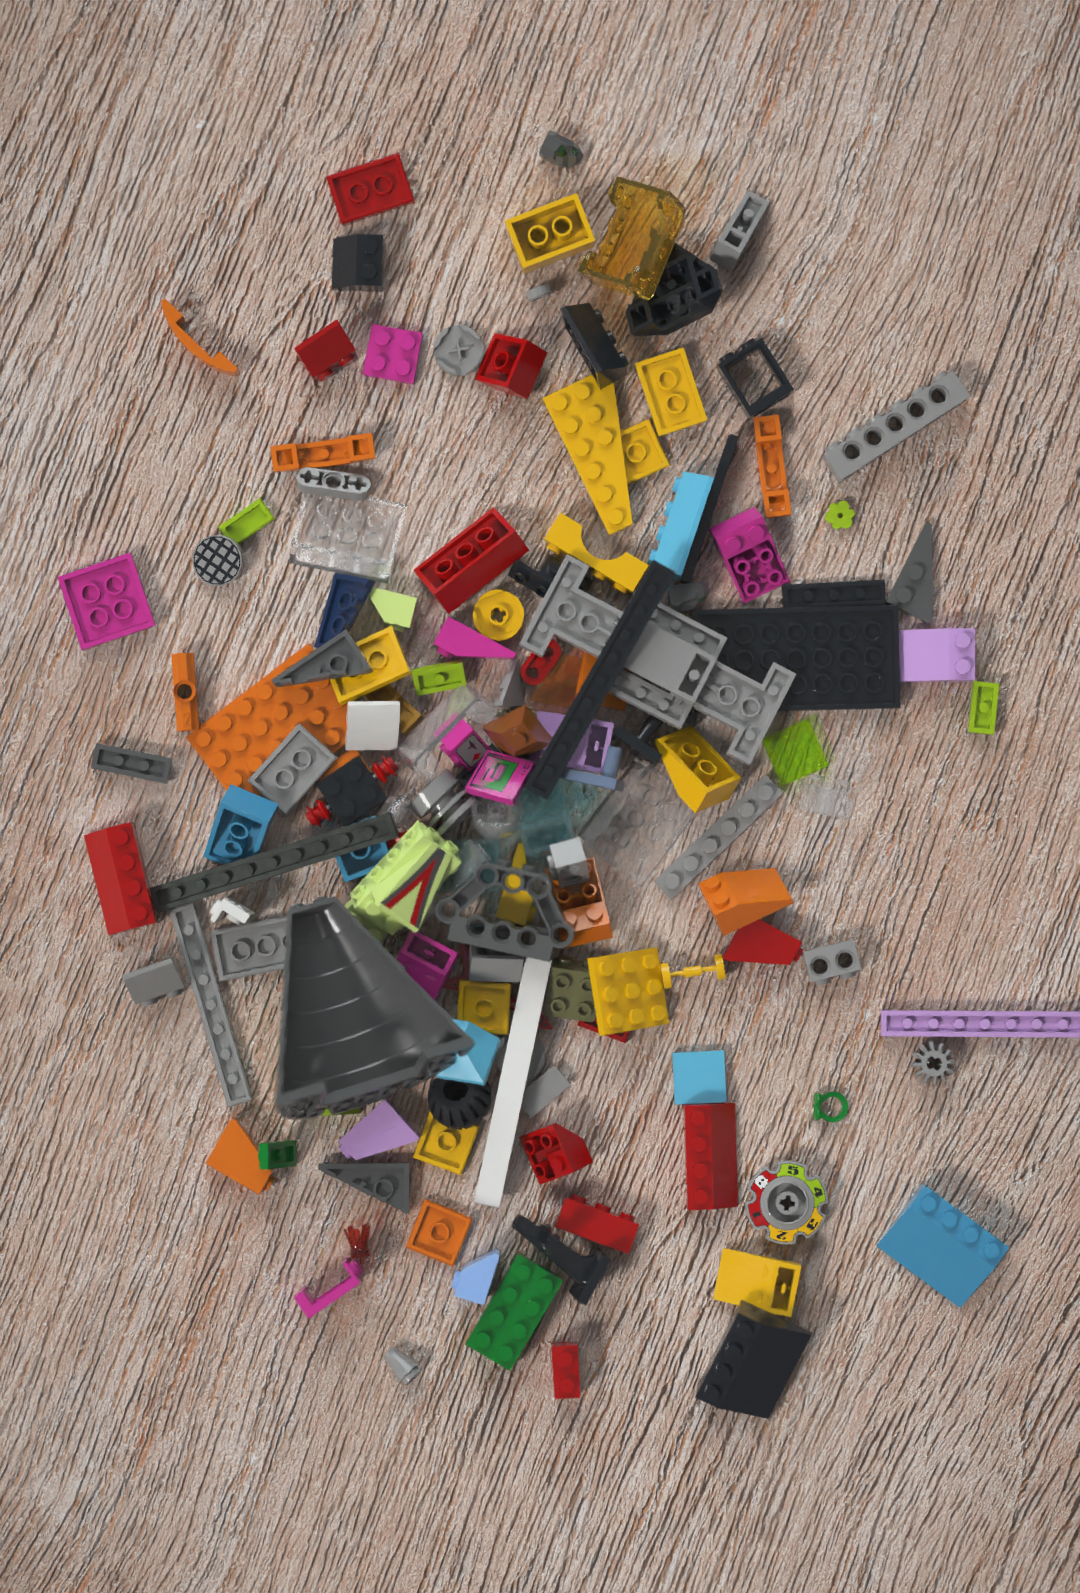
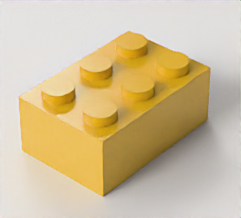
M577 193L505 220V228L523 274L595 247V238Z

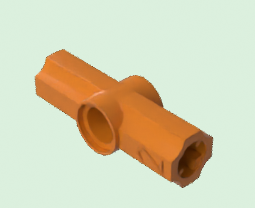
M194 653L171 654L177 732L200 730ZM183 686H190L192 688L191 696L187 699H181L179 690Z

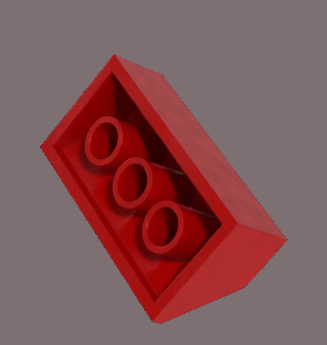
M493 507L413 571L449 614L473 594L480 591L492 579L499 576L516 559L519 560L529 549L515 529Z
M129 822L84 835L108 935L159 923L149 889L150 884L135 823Z
M735 1103L683 1104L687 1210H714L738 1207Z

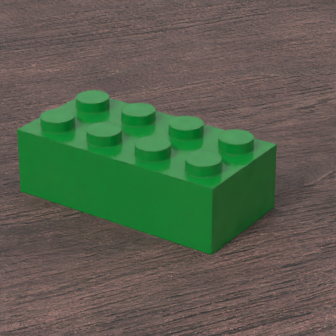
M518 1251L469 1334L465 1345L511 1371L561 1286L563 1277Z

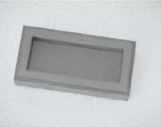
M553 1065L524 1090L521 1107L532 1118L571 1084Z

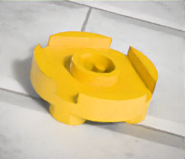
M500 589L488 591L475 604L473 611L474 625L480 634L493 641L501 642L511 639L523 625V606L520 600L509 592ZM495 609H499L500 612L505 611L506 616L503 617V622L498 623L497 620H492L491 616L494 615Z

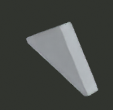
M520 659L509 661V674H505L500 686L501 696L499 701L494 702L496 707H521L524 705Z

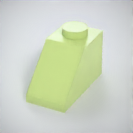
M373 587L369 597L385 624L392 626L395 632L404 633L405 629L411 630L418 599Z

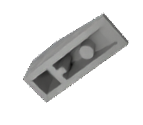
M747 190L719 238L710 260L732 272L770 202Z

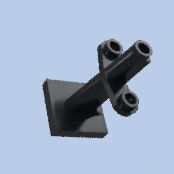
M690 710L685 722L695 727L698 723L696 721L698 716ZM649 715L635 736L619 725L611 739L616 741L617 738H620L630 745L628 749L630 753L635 756L641 753L651 760L649 766L653 768L662 755L651 748L648 743L664 721Z
M517 1214L511 1228L518 1231L574 1280L569 1292L576 1301L586 1306L611 1259L595 1246L592 1247L587 1256L580 1255L563 1244L558 1234H552V1227L548 1224H540L538 1226L525 1216Z

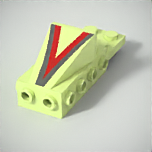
M417 821L350 892L351 899L345 907L379 942L388 933L394 935L404 926L416 933L420 929L435 893L441 888L442 883L449 875L454 874L462 863L458 854V847L450 840L446 841L432 827H427L420 821Z

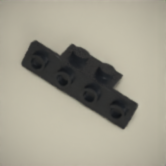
M549 555L540 570L536 571L516 559L508 576L518 584L524 585L538 596L544 598L562 562ZM584 576L578 589L587 593L594 581Z

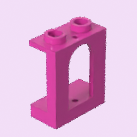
M349 1256L345 1258L342 1264L350 1276L316 1300L306 1286L295 1294L294 1299L308 1319L361 1283L364 1271L356 1259L351 1261Z

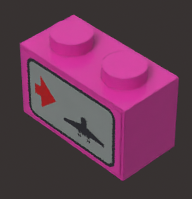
M458 714L436 735L442 742L439 748L458 768L464 765L470 772L480 763L487 749L491 750Z

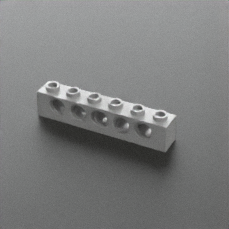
M943 371L932 379L934 383L929 387L925 388L922 385L911 392L912 398L906 402L900 399L889 407L891 411L886 415L882 416L879 413L867 421L869 426L861 430L857 427L846 435L848 438L841 444L836 441L826 447L825 451L827 453L823 455L822 459L837 482L841 483L967 401L970 395L955 372L952 371L946 374ZM935 391L942 393L944 401L942 403H935L931 398V393ZM913 405L919 406L923 412L922 416H912L909 408ZM891 419L898 420L901 424V430L892 431L888 427V421ZM867 434H877L880 439L879 444H869L866 439ZM854 447L858 451V457L856 459H849L845 455V449Z

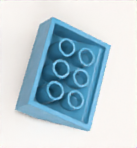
M921 1183L876 1245L959 1308L994 1270L1009 1249L1007 1245L923 1183Z

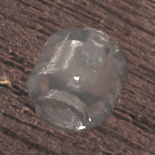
M399 795V797H388L377 813V816L392 812L398 833H403L407 830L416 814L409 808L412 801L403 795Z

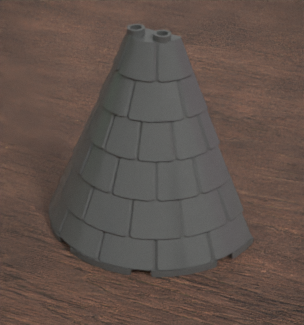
M322 896L315 899L313 903L307 905L298 903L289 908L287 911L285 938L286 953L278 1042L277 1083L274 1098L276 1113L281 1114L282 1118L291 1120L313 1119L324 1114L327 1109H329L331 1115L386 1099L391 1097V1093L397 1091L400 1085L405 1089H409L441 1073L454 1064L453 1059L456 1058V1054L463 1057L474 1047V1040L452 1021V1017L405 972L406 968L382 946V943L335 896L331 898Z

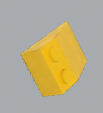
M692 726L656 739V747L662 755L661 758L678 796L694 813L730 799L741 777Z

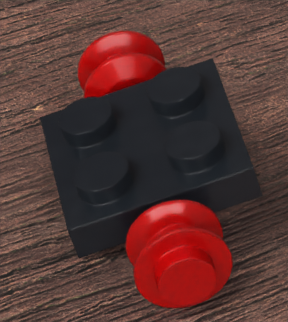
M358 755L316 783L327 802L325 804L323 801L316 800L317 806L313 809L306 806L308 812L305 815L312 826L318 825L321 828V821L324 819L331 821L332 814L330 811H334L344 827L348 826L387 800L388 798L377 781L379 778L381 782L388 783V776L391 774L398 777L396 771L399 768L392 757L386 759L383 755V762L380 764L373 762V771L370 772Z

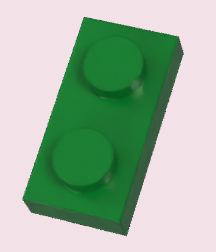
M296 1140L259 1143V1169L269 1170L297 1166Z

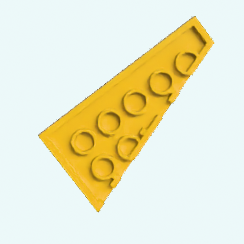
M590 375L542 398L609 537L633 526L614 383L600 390L594 377Z

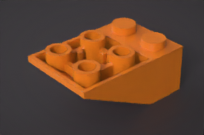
M594 857L586 858L590 881L561 889L558 880L553 881V891L567 921L571 922L576 930L574 940L562 949L613 938ZM549 867L544 868L545 874L551 877ZM558 927L560 940H567L568 931L563 927Z

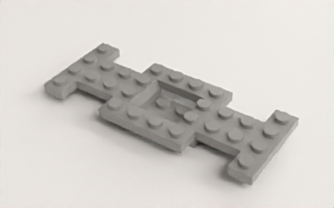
M567 554L519 646L542 658L554 635L598 658L623 612L578 589L590 566ZM659 602L608 693L679 730L683 726L691 708L696 709L737 731L726 754L749 766L796 673L773 662L762 684L716 661L727 637ZM624 668H626V669H628V670H630V671H632V672H634V673L640 675L641 677H643V678H645V679H647V680H649V681H651V682H653V683H655V684H657V685L663 687L664 689L670 691V694H669L668 692H666V691H664V690H662V689H660V688H658V687H656V686H654V685H652V684L646 682L645 680H643V679H641V678H639V677H637V676H635V675H633V674H631V673L625 671Z

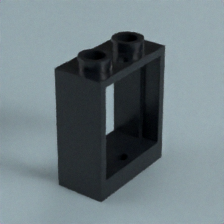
M754 338L748 340L741 345L742 350L736 354H733L732 351L725 354L719 359L721 363L717 366L719 374L748 420L753 419V417L766 411L794 392V388L762 338L757 341ZM758 351L780 387L749 405L728 372V369Z

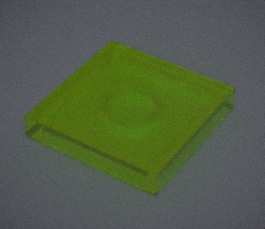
M809 719L767 736L762 740L781 787L829 766Z

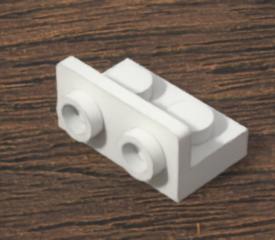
M226 897L217 900L210 911L213 916L210 921L214 923L220 922L227 912L226 918L238 925L240 923L245 924L251 922L256 913L235 899Z

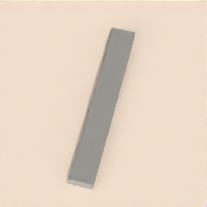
M192 902L169 909L227 1107L252 1101L253 1097L196 904Z

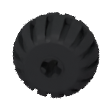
M435 1078L428 1090V1107L433 1117L442 1125L457 1130L473 1127L474 1123L478 1124L481 1122L483 1117L487 1115L491 1105V1088L487 1080L485 1085Z

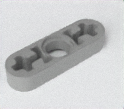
M306 467L299 470L296 476L297 488L302 493L355 501L365 500L370 495V480L364 475ZM307 478H311L309 483H305ZM319 479H322V485H319ZM330 480H336L340 483V486L330 488L326 483ZM345 483H348L347 489H345ZM357 485L362 486L360 490H356Z

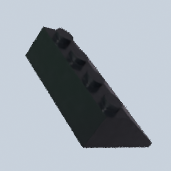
M741 1299L698 1383L695 1398L718 1409L769 1419L812 1336V1332Z

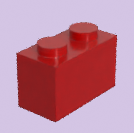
M577 1341L551 1343L554 1399L581 1398Z

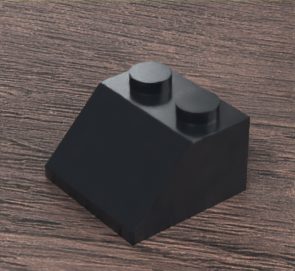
M355 234L333 239L331 290L383 292L385 242L383 235Z

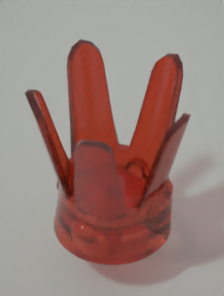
M364 1224L361 1235L359 1229H353L352 1226H348V1233L346 1229L343 1230L350 1246V1258H359L360 1264H362V1258L370 1256L368 1247L370 1226L367 1227V1224Z

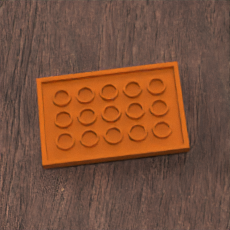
M309 643L200 726V730H194L186 736L187 740L226 791L230 784L267 799L247 780L299 723L333 754L345 746L348 703L341 705L338 702L330 680L278 688L272 682L274 677L314 651Z

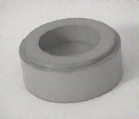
M548 283L530 289L525 293L528 301L532 302L551 295L552 289Z

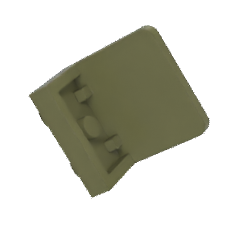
M567 955L552 957L544 1013L547 1016L593 1022L595 1020L596 1012L587 959L583 961L573 960L572 957Z

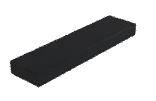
M885 579L781 586L783 608L886 605Z

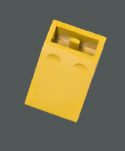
M723 1248L713 1299L739 1305L742 1299L772 1314L791 1317L801 1265L797 1262Z

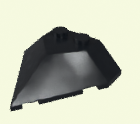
M653 228L650 234L652 239L650 247L644 253L633 288L635 290L632 304H628L626 310V317L633 336L669 335L711 314L723 292L717 270L713 266L705 263Z

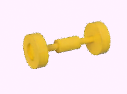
M722 954L714 955V966L701 967V965L685 967L683 971L670 972L668 962L661 963L664 989L672 988V977L684 976L688 978L701 976L703 972L715 970L717 980H725Z

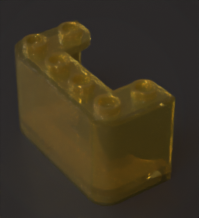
M617 176L608 192L610 202L616 208L614 217L609 221L607 234L599 246V253L589 251L586 255H583L579 262L578 272L593 285L648 301L655 293L684 222L686 211L684 205L670 191Z

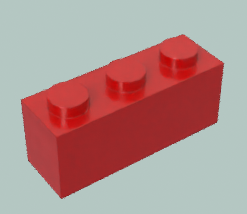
M572 1193L571 1197L565 1196L555 1223L556 1228L629 1254L639 1226V1222L634 1221L636 1216L621 1211L620 1215L610 1212L611 1207L598 1202L596 1206L587 1204V1198Z

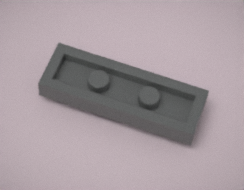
M96 743L91 768L168 784L173 759Z

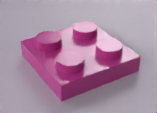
M372 324L363 376L414 385L423 333Z

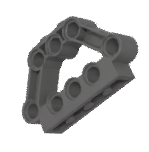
M497 859V863H483L476 869L474 876L453 895L444 897L437 903L435 908L437 918L441 922L451 924L447 940L550 962L554 947H567L576 936L574 926L571 922L567 921L555 896L552 878L545 873L538 872V867L523 864L522 868L512 866L513 862L505 859ZM489 868L494 871L495 880L493 882H486L483 879L482 872L484 869ZM510 874H516L520 877L521 884L519 887L513 888L508 884V876ZM535 880L545 882L546 891L544 893H537L534 890L533 883ZM495 885L502 886L508 893L515 894L521 890L526 891L533 897L549 934L541 932L534 925H526L520 928L516 927L508 919L493 922L484 914H475L470 917L462 915V912L484 891ZM445 903H452L456 907L454 916H448L444 913L443 907ZM473 920H481L484 923L485 929L482 933H476L472 929ZM505 925L509 928V938L503 939L498 936V926ZM556 928H565L568 931V939L564 941L558 940L555 936ZM523 932H533L536 937L535 943H525L522 938Z

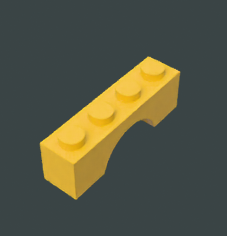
M559 513L544 538V542L548 544L546 548L557 555H560L561 552L565 555L568 554L589 565V569L592 570L590 574L602 582L606 578L614 583L612 587L624 595L627 592L633 594L649 565L627 552L612 560H602L594 557L583 545L581 538L582 525Z

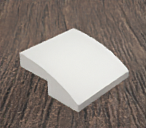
M348 701L345 749L397 750L400 701Z

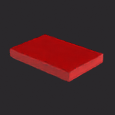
M399 153L326 176L342 226L415 203Z

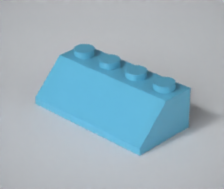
M683 472L682 478L676 476L672 488L676 495L673 502L668 501L664 516H667L668 519L665 526L660 525L655 540L660 541L657 551L652 549L647 563L651 565L654 559L675 571L676 574L673 580L680 581L714 477Z

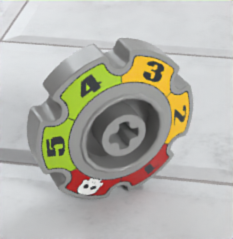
M780 1160L777 1161V1168L774 1170L764 1166L756 1172L747 1186V1190L753 1194L750 1200L745 1201L747 1217L755 1230L765 1228V1238L774 1243L795 1244L796 1237L800 1234L808 1239L820 1229L826 1218V1215L820 1210L823 1204H828L826 1187L817 1174L811 1177L807 1176L808 1167L800 1162ZM789 1195V1199L793 1201V1204L788 1205L787 1209H784L780 1200H784Z

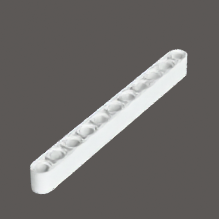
M536 926L541 932L549 934L547 928ZM555 930V936L557 938L558 931ZM531 932L529 944L535 943L536 937L533 932ZM528 957L525 959L474 1203L500 1207L552 960L547 962Z

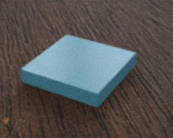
M724 1050L672 1053L675 1105L727 1102Z

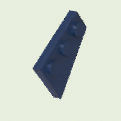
M334 574L314 647L319 648L345 629L350 632L376 581L350 575Z

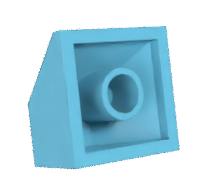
M452 1019L474 1040L475 1045L463 1057L456 1054V1058L453 1059L454 1064L437 1074L436 1077L485 1085L501 1040L469 1021Z

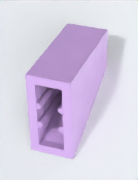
M384 1099L339 1140L341 1144L339 1149L348 1159L353 1157L355 1160H359L415 1142L420 1138V1135L387 1099Z

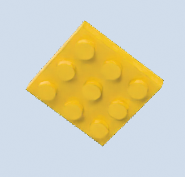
M657 947L587 958L599 1036L669 1024Z

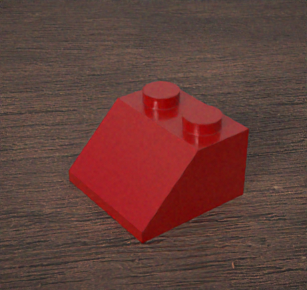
M335 320L294 348L297 357L314 382L327 380L334 374V369L340 365L342 368L346 367L355 360L354 356L357 354L356 349L338 320Z
M494 333L474 380L511 396L528 400L548 352L528 340Z

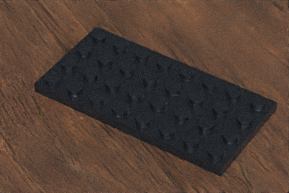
M898 605L691 610L692 620L727 637L716 661L762 684L773 662L796 673L778 711L901 708ZM694 709V713H701Z

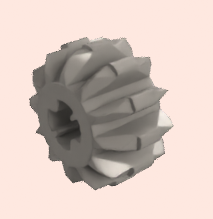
M929 1041L928 1050L923 1044H920L918 1047L922 1054L912 1053V1056L918 1058L919 1062L910 1063L911 1067L920 1068L915 1071L914 1076L919 1077L924 1073L922 1083L925 1084L929 1081L930 1076L933 1085L938 1083L937 1076L943 1082H946L947 1077L944 1075V1072L946 1071L949 1074L954 1072L953 1069L947 1068V1064L955 1063V1059H946L952 1053L951 1049L941 1053L944 1048V1044L941 1042L935 1049L934 1042ZM930 1057L938 1058L939 1063H936L938 1065L936 1069L927 1067V1063H930L927 1060Z

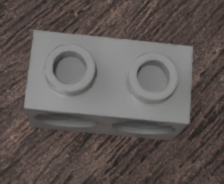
M580 837L549 845L551 855L547 856L552 880H558L560 889L590 881L587 861Z
M854 939L802 952L809 982L815 981L816 986L830 983V977L838 975L841 976V980L856 976L855 971L861 970ZM844 952L848 953L851 957V963L846 968L838 964V956ZM817 959H822L826 963V970L821 974L815 973L812 968L813 962Z

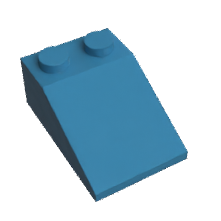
M230 784L220 802L203 857L224 865L259 854L272 825L278 804Z

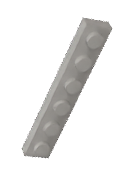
M765 774L660 874L654 882L672 900L774 803L783 792Z

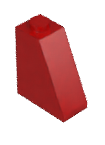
M759 919L736 930L722 958L726 961L790 965L792 961L797 963L804 949L800 948L801 941Z

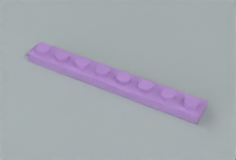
M880 1010V1036L1080 1038V1011Z

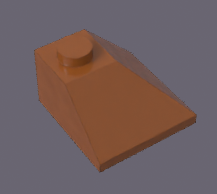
M526 705L483 725L482 728L503 754L521 759L548 747L552 739L551 735Z

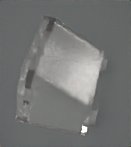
M469 684L460 685L453 689L398 747V756L401 761L427 786L437 777L436 775L440 768L439 761L430 751L465 716L473 724H484L501 716L500 710Z

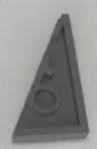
M925 522L886 603L898 605L899 610L927 624L932 622V524Z
M345 629L274 677L272 682L278 688L369 674L373 672V669L351 634Z
M410 1162L318 1164V1169L325 1174L345 1182L351 1187L371 1195L404 1213H410Z

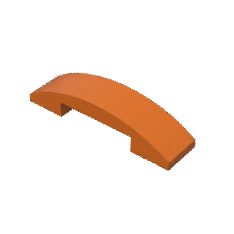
M165 298L161 301L163 312L174 334L196 359L220 373L235 377L240 374L239 369L220 351L213 358L209 356L180 328L185 322L183 315Z
M779 414L753 417L765 518L791 516Z
M373 433L350 435L347 438L303 444L291 443L270 446L273 472L299 471L306 467L320 469L376 459Z

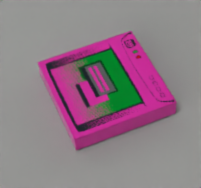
M487 749L465 787L466 792L514 806L535 769L534 762Z

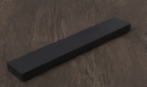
M728 435L680 579L683 584L691 582L739 436Z

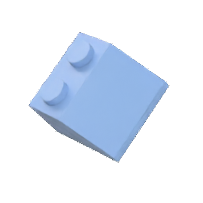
M494 1249L463 1265L461 1271L456 1270L451 1288L455 1289L454 1296L484 1305L501 1250Z

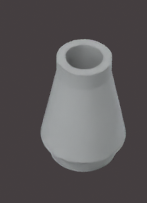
M395 1346L383 1356L398 1381L403 1382L406 1386L421 1372L418 1368L419 1364L401 1353Z

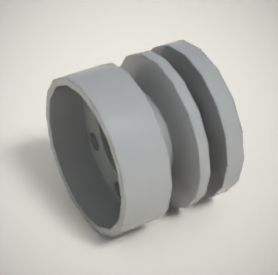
M448 769L437 776L409 805V808L420 819L431 813L434 817L429 822L428 827H434L440 822L442 826L437 832L441 837L453 831L461 824L478 801L474 795L465 803L462 801L463 797L467 794L466 788L457 794L453 792L459 780Z

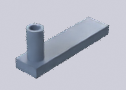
M608 746L601 775L565 768L559 779L622 792L625 782L618 780L617 774L623 749ZM532 761L536 768L538 762Z

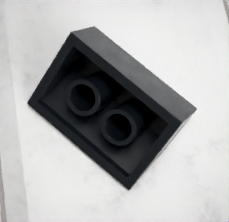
M590 303L562 307L561 314L564 326L600 390L627 376L626 366L629 365L628 360L622 351L617 352L614 346L617 343L615 337L610 330L605 331L602 325L605 321L598 308L593 310Z

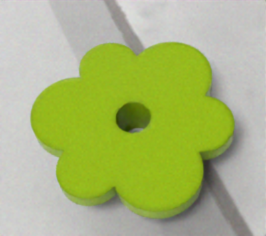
M840 501L838 504L832 503L829 506L830 511L825 514V520L832 524V527L836 530L841 527L848 529L852 525L851 518L854 517L855 512L849 509V503L846 501Z

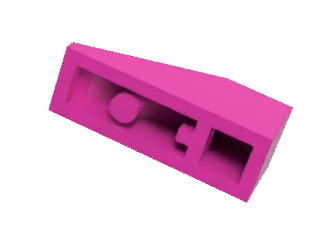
M449 616L433 643L438 648L436 652L450 659L451 655L456 658L514 660L517 656L512 650Z

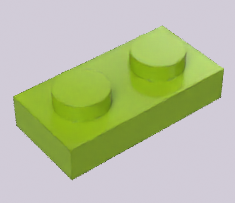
M462 659L411 669L416 696L467 686Z
M972 682L967 733L994 735L1000 683Z

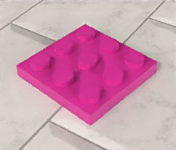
M131 552L57 577L82 651L156 626Z

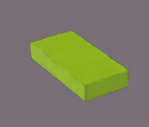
M259 498L218 528L223 535L234 539L240 545L276 519L262 499Z

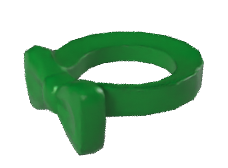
M833 1091L826 1092L823 1095L820 1093L813 1094V1119H823L832 1123L844 1119L848 1112V1102L842 1094ZM829 1097H836L841 1102V1112L835 1117H829L821 1111V1103Z

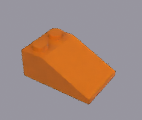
M775 868L721 872L698 883L706 905L723 936L794 903Z

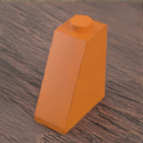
M232 1117L205 1164L257 1194H260L263 1190L268 1192L275 1180L271 1176L274 1169H259V1148L240 1121Z

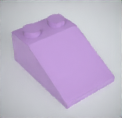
M975 628L898 630L900 682H973L975 680Z

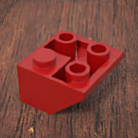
M557 1123L519 1137L539 1185L574 1173L593 1163L583 1138Z

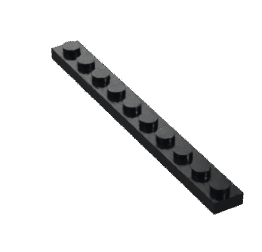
M653 559L525 785L526 789L548 800L674 578L675 571Z

